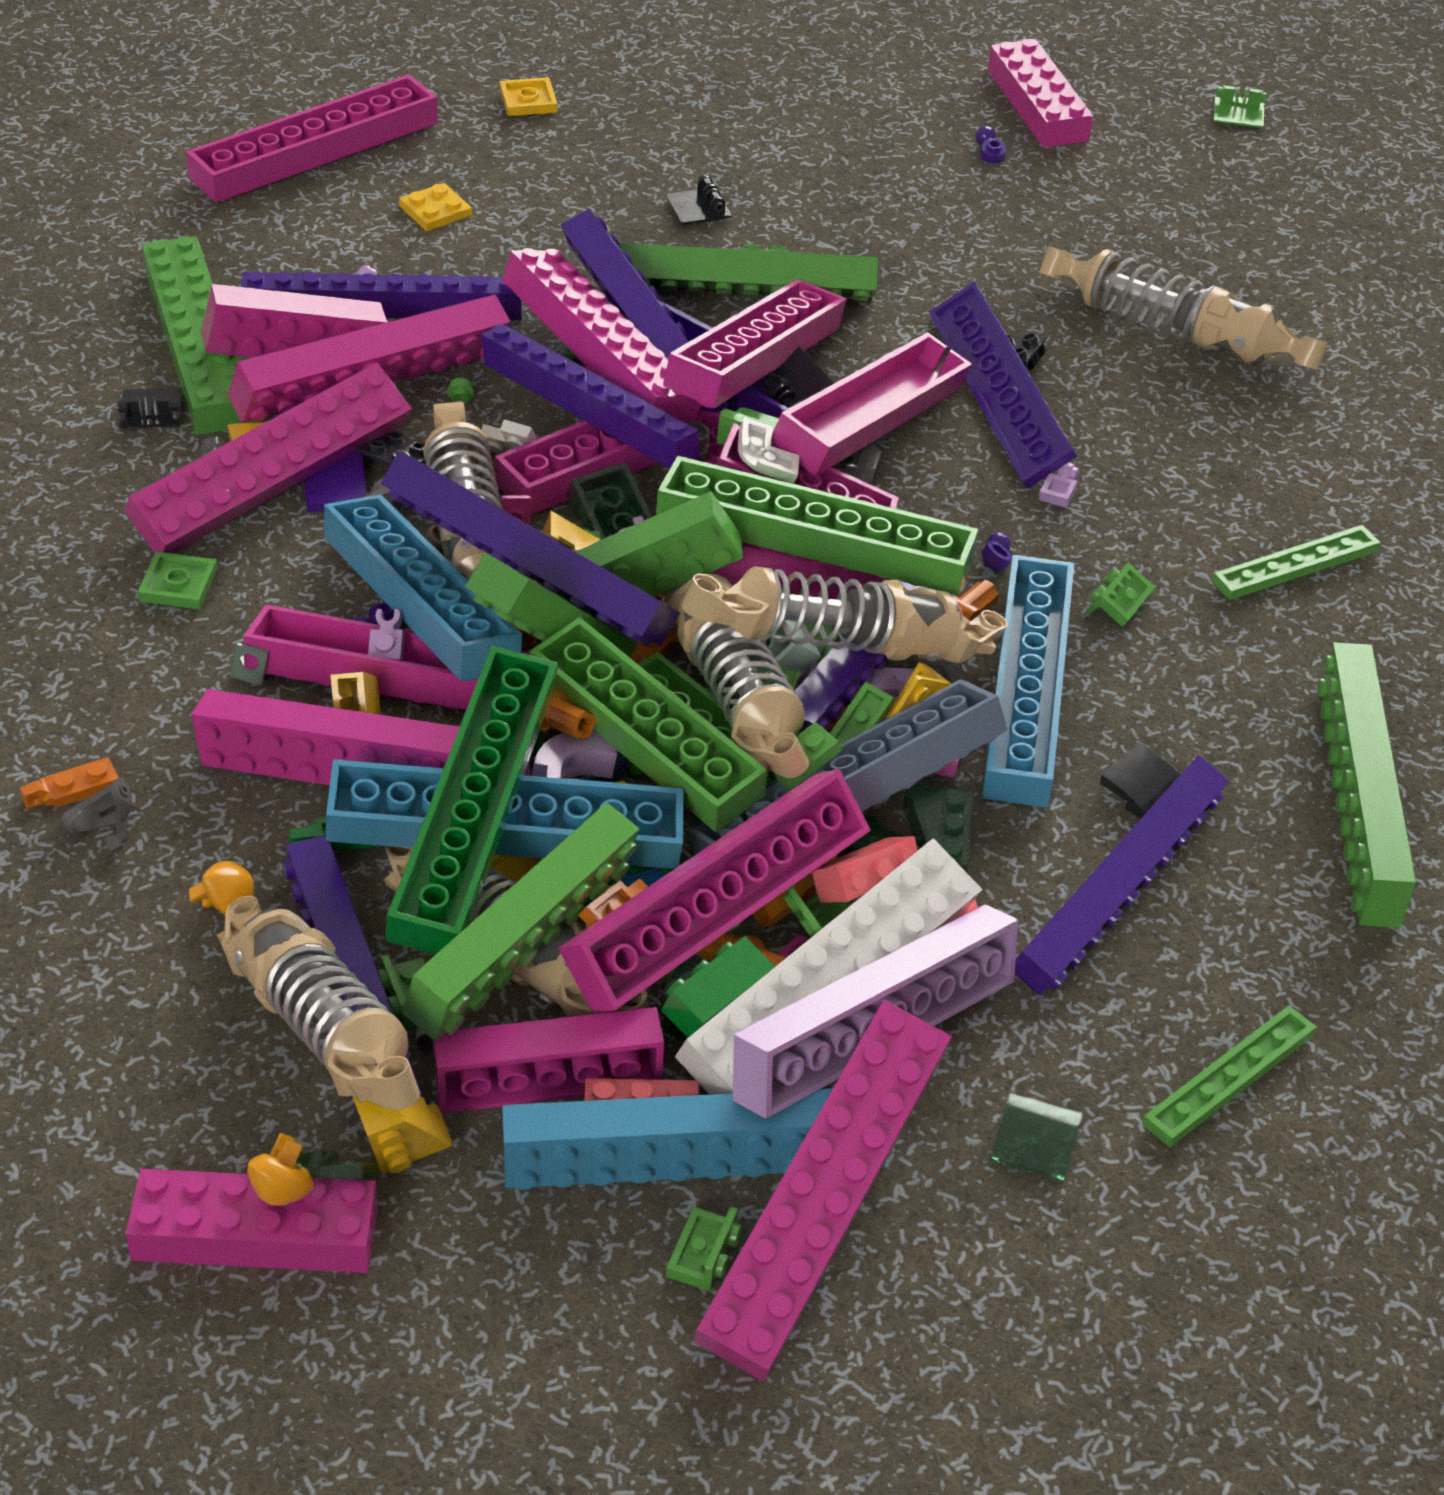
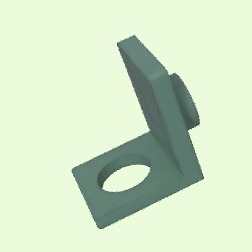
M237 643L230 677L262 685L266 676L265 669L269 651ZM244 655H254L259 661V666L256 668L245 667Z

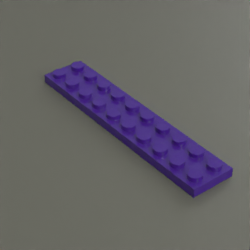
M975 281L929 311L949 350L955 351L972 363L965 379L1027 489L1078 457Z

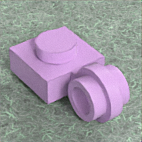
M1068 462L1067 465L1059 468L1057 475L1050 473L1039 492V500L1067 508L1077 490L1080 469L1076 468L1075 464Z

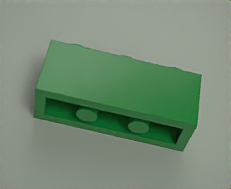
M746 936L734 945L730 941L724 944L714 955L715 959L709 963L706 959L703 960L691 972L690 975L692 977L686 981L682 978L678 979L666 991L669 997L661 1011L687 1038L775 968Z

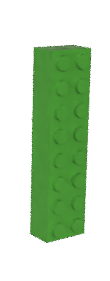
M577 618L530 650V656L558 663L555 689L563 691L572 704L594 713L596 724L593 730L661 787L684 788L683 805L716 833L766 795L767 769L582 618Z
M606 802L413 975L402 1014L435 1042L446 1032L449 1035L453 1034L462 1025L465 1019L464 1016L471 1009L474 1012L478 1011L486 1003L490 996L489 993L495 987L502 989L510 981L514 974L513 971L519 965L527 966L536 956L537 949L543 943L549 945L556 939L561 931V926L567 921L570 924L576 921L579 917L578 915L584 910L586 903L590 900L593 902L607 889V884L612 879L617 882L625 875L630 867L627 861L637 848L634 842L640 828Z

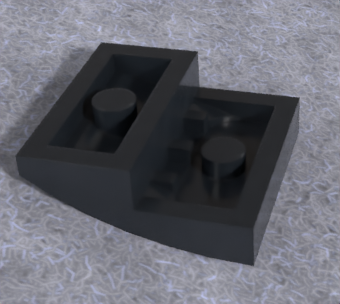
M1138 742L1102 774L1100 785L1127 801L1125 809L1141 819L1180 774L1162 756L1144 743Z

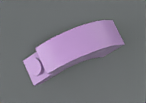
M592 730V735L585 740L561 733L548 740L539 749L535 757L532 776L568 779L579 775H594L612 778L617 749L594 730Z

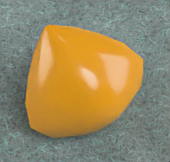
M220 861L204 873L201 883L189 888L190 901L195 903L202 899V907L209 908L214 906L215 909L226 916L227 908L231 902L244 896L254 895L255 883L250 873L234 861Z
M283 1133L279 1134L270 1154L258 1155L248 1162L247 1173L252 1187L258 1197L268 1205H287L306 1197L314 1189V1183L307 1168L295 1164L303 1145L295 1142L296 1139Z

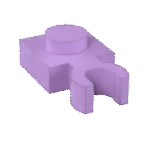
M378 609L376 621L380 630L370 629L368 655L403 661L405 635L403 630H397L402 624L400 611L395 609L393 619L385 621L382 609Z

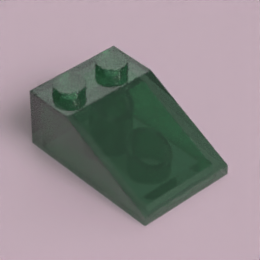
M626 461L571 480L566 493V497L577 520L584 529H590V532L599 531L601 540L618 533L619 530L634 526L633 518L642 516L644 521L653 517Z

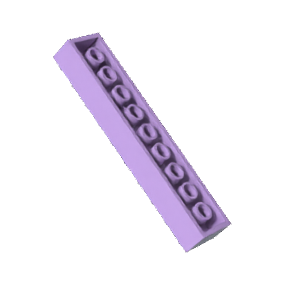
M983 905L735 1033L733 1101L767 1119L839 1079L883 1000L935 1026L1013 983L1018 919L988 905Z

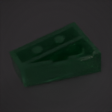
M918 784L905 789L903 813L905 818L908 819L911 836L915 837L918 850L934 838L967 873L974 791Z

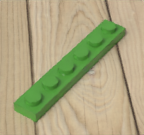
M1363 525L1215 572L1212 582L1229 600L1378 552L1380 542Z
M1287 1006L1145 1114L1142 1125L1169 1148L1311 1039L1317 1027L1291 1006Z

